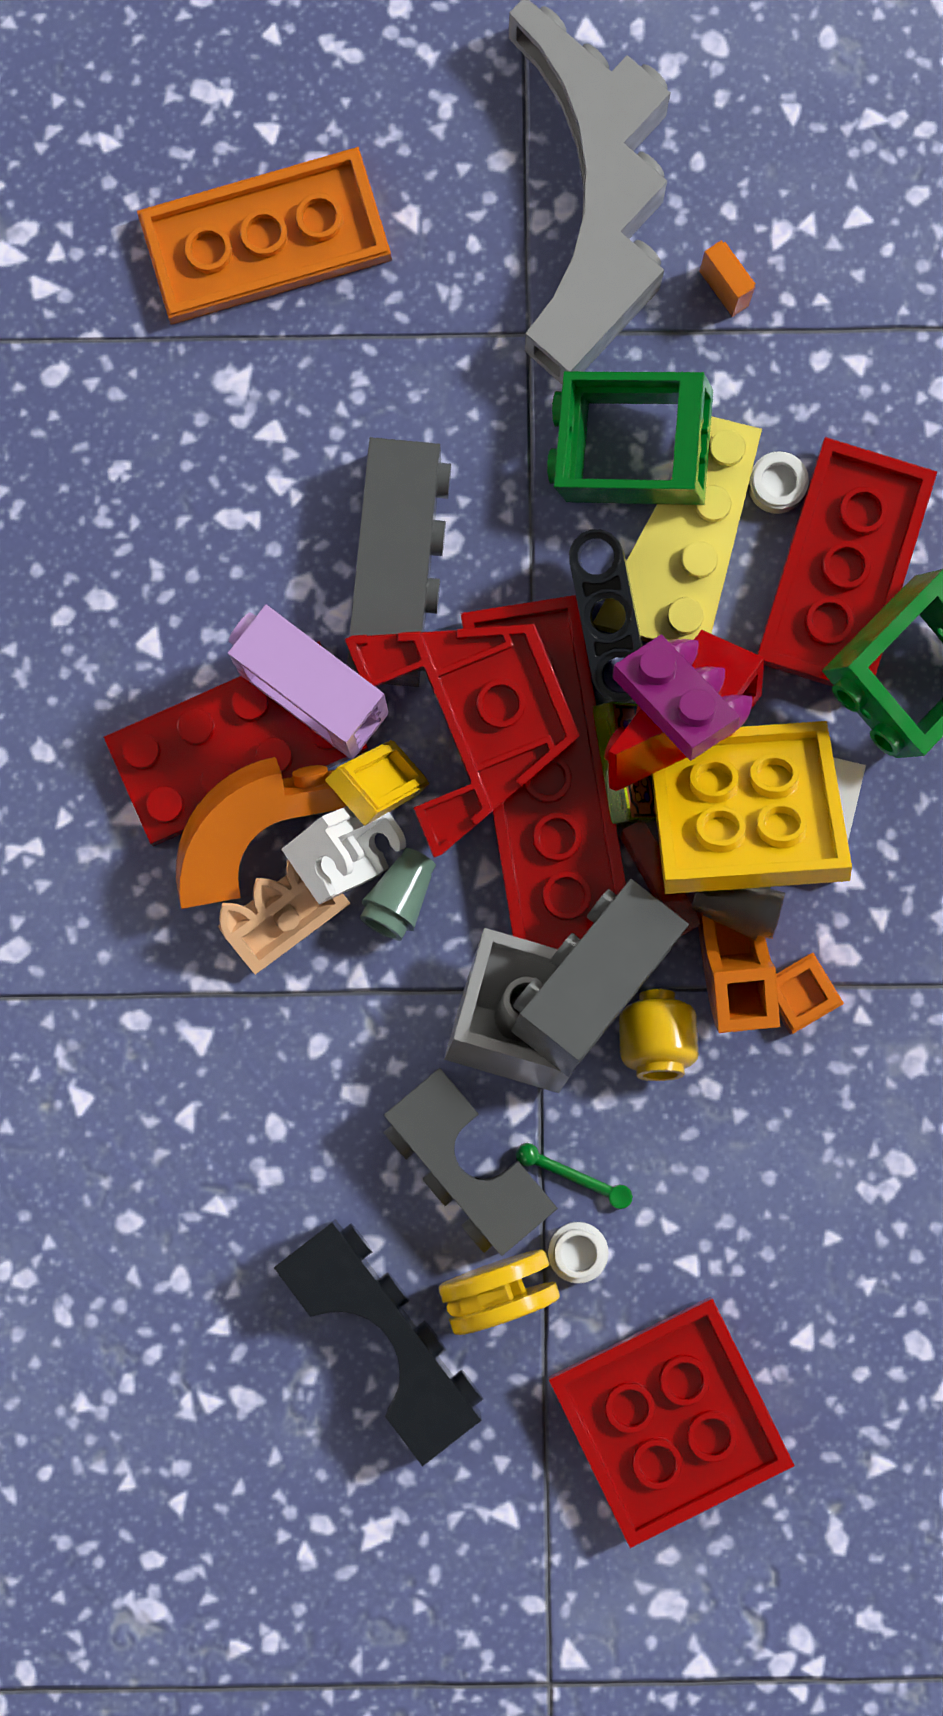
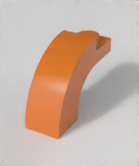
M273 757L239 769L210 790L190 816L178 846L176 883L181 909L241 898L238 871L242 856L249 843L265 828L283 820L335 811L346 807L347 805L325 781L334 770L328 771V768L322 765L307 766L293 771L291 778L282 779V773L277 760Z
M760 888L697 892L695 894L704 975L710 1007L718 1033L780 1027L776 968L771 961L767 947Z

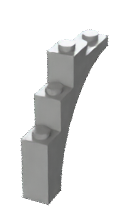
M521 0L509 12V39L539 70L561 105L577 147L583 184L582 223L572 260L554 297L526 332L525 352L563 385L564 371L584 372L660 290L664 269L660 266V258L646 243L641 240H635L633 243L630 238L663 203L667 180L664 178L662 168L651 156L644 152L636 154L634 150L666 117L671 92L667 90L668 87L663 77L654 68L646 64L640 66L628 55L613 71H610L605 57L592 45L585 43L582 46L566 32L563 21L554 11L546 6H542L539 9L530 0Z

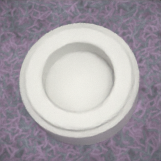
M780 451L768 453L761 457L752 469L748 485L750 497L759 508L766 512L774 514L789 512L799 505L807 491L809 484L808 472L801 460L790 453Z

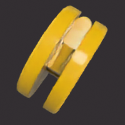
M539 1249L508 1257L442 1283L438 1289L442 1302H448V1313L454 1316L449 1319L453 1333L455 1335H465L518 1319L556 1302L560 1297L556 1282H547L525 1288L522 1278L550 1265L545 1251Z

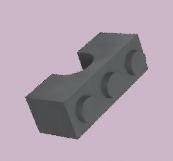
M439 1068L384 1114L391 1123V1126L383 1133L406 1160L414 1153L417 1154L430 1170L422 1178L423 1181L444 1206L454 1199L467 1214L469 1219L461 1226L481 1251L485 1253L493 1246L503 1256L558 1208L518 1160L498 1176L486 1179L473 1177L461 1168L455 1156V1141L459 1132L479 1114L441 1068Z

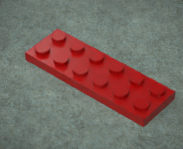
M576 595L461 613L463 629L535 624L580 735L492 811L512 936L555 949H559L571 933L582 939L594 924L587 918V915L608 889L618 895L626 885L590 666Z

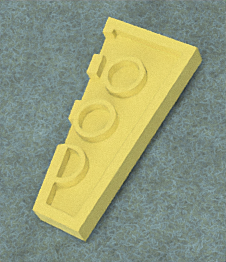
M711 416L705 505H656L626 560L642 641L649 643L661 634L668 641L674 639L694 640L701 630L712 633L762 432L761 428ZM605 599L593 621L595 627L600 631L608 633L617 632L626 620V612L623 605L615 599Z

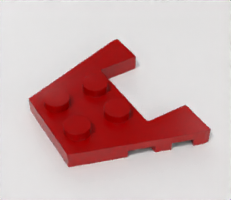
M535 624L464 628L433 632H401L370 636L353 635L345 639L358 674L375 687L423 668L465 767L470 780L469 785L413 807L433 858L445 853L453 844L580 736Z

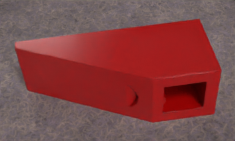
M701 630L694 639L698 640L699 646L692 666L694 668L705 666L725 668L724 683L718 694L721 697L727 695L752 696V709L762 696L764 657ZM639 706L637 707L635 717L625 729L619 727L612 734L606 746L604 758L608 761L609 788L619 791L687 758Z

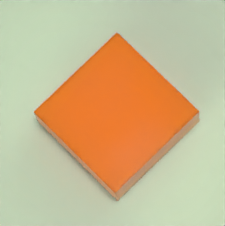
M720 240L704 252L699 272L730 315L734 317L749 306L756 283L727 243H723Z
M813 952L776 973L779 1016L790 1035L844 1004Z

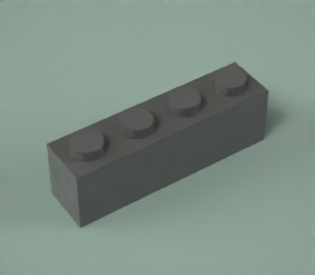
M369 437L349 637L353 635L370 636L401 632H424L426 613L437 614L440 579L430 578L432 555L443 556L446 521L435 520L437 498H449L451 463H441V447L439 443ZM348 650L347 666L358 673ZM423 668L384 684L419 687L420 673L425 670Z

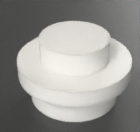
M572 1222L560 1227L549 1242L548 1258L552 1269L559 1277L571 1283H586L595 1279L604 1270L608 1261V1245L604 1236L597 1228L584 1222Z

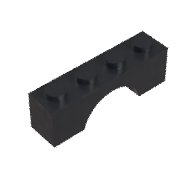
M335 1219L278 1263L274 1269L310 1317L330 1312L356 1314L374 1323L388 1337L398 1358L399 1385L394 1398L387 1408L385 1417L423 1467L481 1421V1412L476 1405L483 1400V1397L463 1370H460L453 1376L439 1356L446 1351V1348L429 1324L423 1321L416 1327L402 1307L410 1300L392 1275L387 1272L379 1277L365 1258L373 1253L360 1232L352 1223L343 1229Z

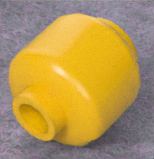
M666 989L643 991L639 993V1001L626 1006L619 1015L620 1056L626 1067L636 1071L638 1079L646 1081L679 1079L685 1075L684 1069L692 1066L697 1061L699 1056L697 1015L690 1004L675 1000L674 991Z

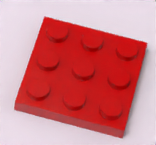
M708 1297L548 1377L630 1548L795 1466L712 1297Z

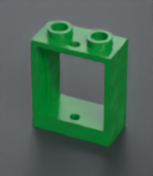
M564 371L562 391H555L552 402L553 423L555 427H559L557 448H551L548 454L547 474L549 483L554 484V488L563 499L571 503L705 505L713 388L705 373ZM589 404H678L672 480L583 479Z
M943 569L915 575L822 670L834 685L832 692L836 699L848 710L857 712L871 728L869 734L875 745L884 753L895 758L925 756L943 737V697L916 725L868 667L919 615L943 643Z

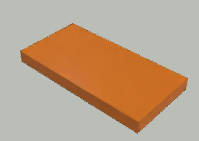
M359 147L137 210L171 325L392 261L391 251Z

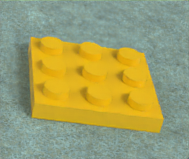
M827 721L740 727L732 736L718 742L690 761L688 758H685L651 775L665 894L846 882L851 880L852 863Z

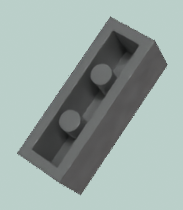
M630 879L618 895L608 889L587 915V918L594 923L582 939L571 933L550 960L557 967L555 972L545 984L535 977L513 1005L520 1014L511 1032L568 1077L677 943L689 925L632 879Z

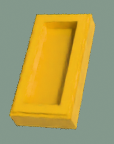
M392 740L338 766L325 779L364 826L417 797L430 784L416 765L396 742Z

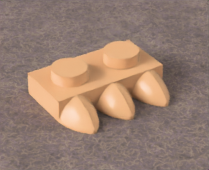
M287 860V875L279 881L267 878L255 879L253 900L245 906L234 903H222L218 928L256 975L349 906L351 903L345 895L341 894L319 905L290 861Z

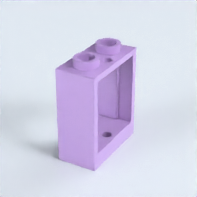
M265 604L257 616L251 612L246 614L232 631L228 641L233 647L229 650L228 655L238 673L351 760L356 757L389 714L383 692Z

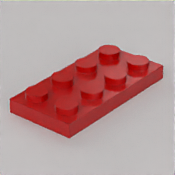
M824 438L757 650V654L764 657V666L825 685L834 686L822 670L903 587L938 471L831 438ZM882 654L868 667L875 676Z
M242 676L103 737L147 838L153 847L181 835L193 811L206 794L223 779L245 766L275 757L282 773V779L291 778L292 772L302 767L322 765L329 769L350 759ZM366 744L356 756L369 751Z

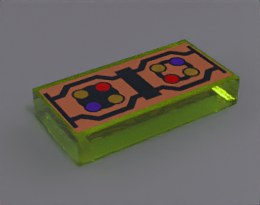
M608 702L593 706L612 824L657 821L651 775L619 791L609 788L608 761L604 758L605 749L612 734L619 727L625 729L635 717L638 707L637 703Z

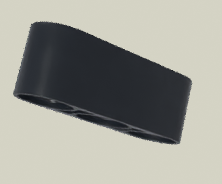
M590 529L581 533L573 541L569 550V564L592 680L596 690L605 699L612 702H626L632 698L626 692L612 690L604 680V669L611 659L625 658L643 646L625 553L621 543L611 533L601 529ZM594 540L607 542L614 552L612 566L602 574L588 573L581 563L583 548ZM604 599L619 601L626 612L624 625L612 634L599 631L592 620L594 607Z

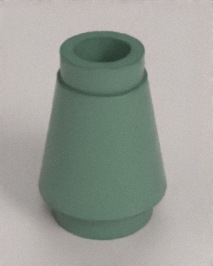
M405 848L402 855L397 858L362 900L365 908L360 915L361 921L376 932L397 941L402 940L406 931H414L432 877L431 874L436 867L434 861L414 849Z

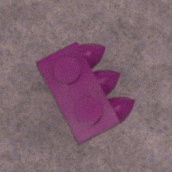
M661 634L614 664L613 679L691 761L738 730L745 723L751 711L752 696L727 695L721 697L718 693L724 683L725 668L708 666L694 668L692 664L698 653V640L674 639L668 641Z

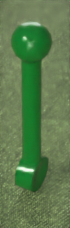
M523 1143L516 1150V1160L522 1166H539L608 1197L610 1204L615 1208L624 1209L632 1202V1192L625 1185L619 1184L612 1187L539 1154L537 1147L531 1143Z

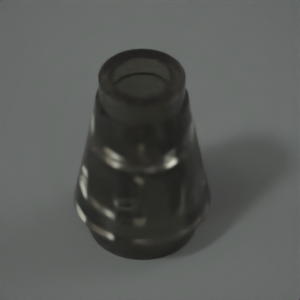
M772 887L696 892L691 911L702 913L703 916L754 941H757L758 936L773 940L786 893L774 890Z

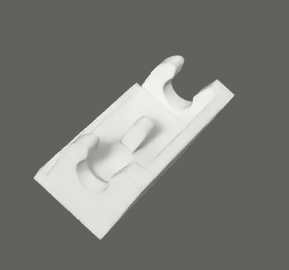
M346 806L320 817L281 850L320 905L377 878L389 869L383 853L375 845L377 833L384 834L395 851L405 849L406 840L401 828L390 812L364 826Z

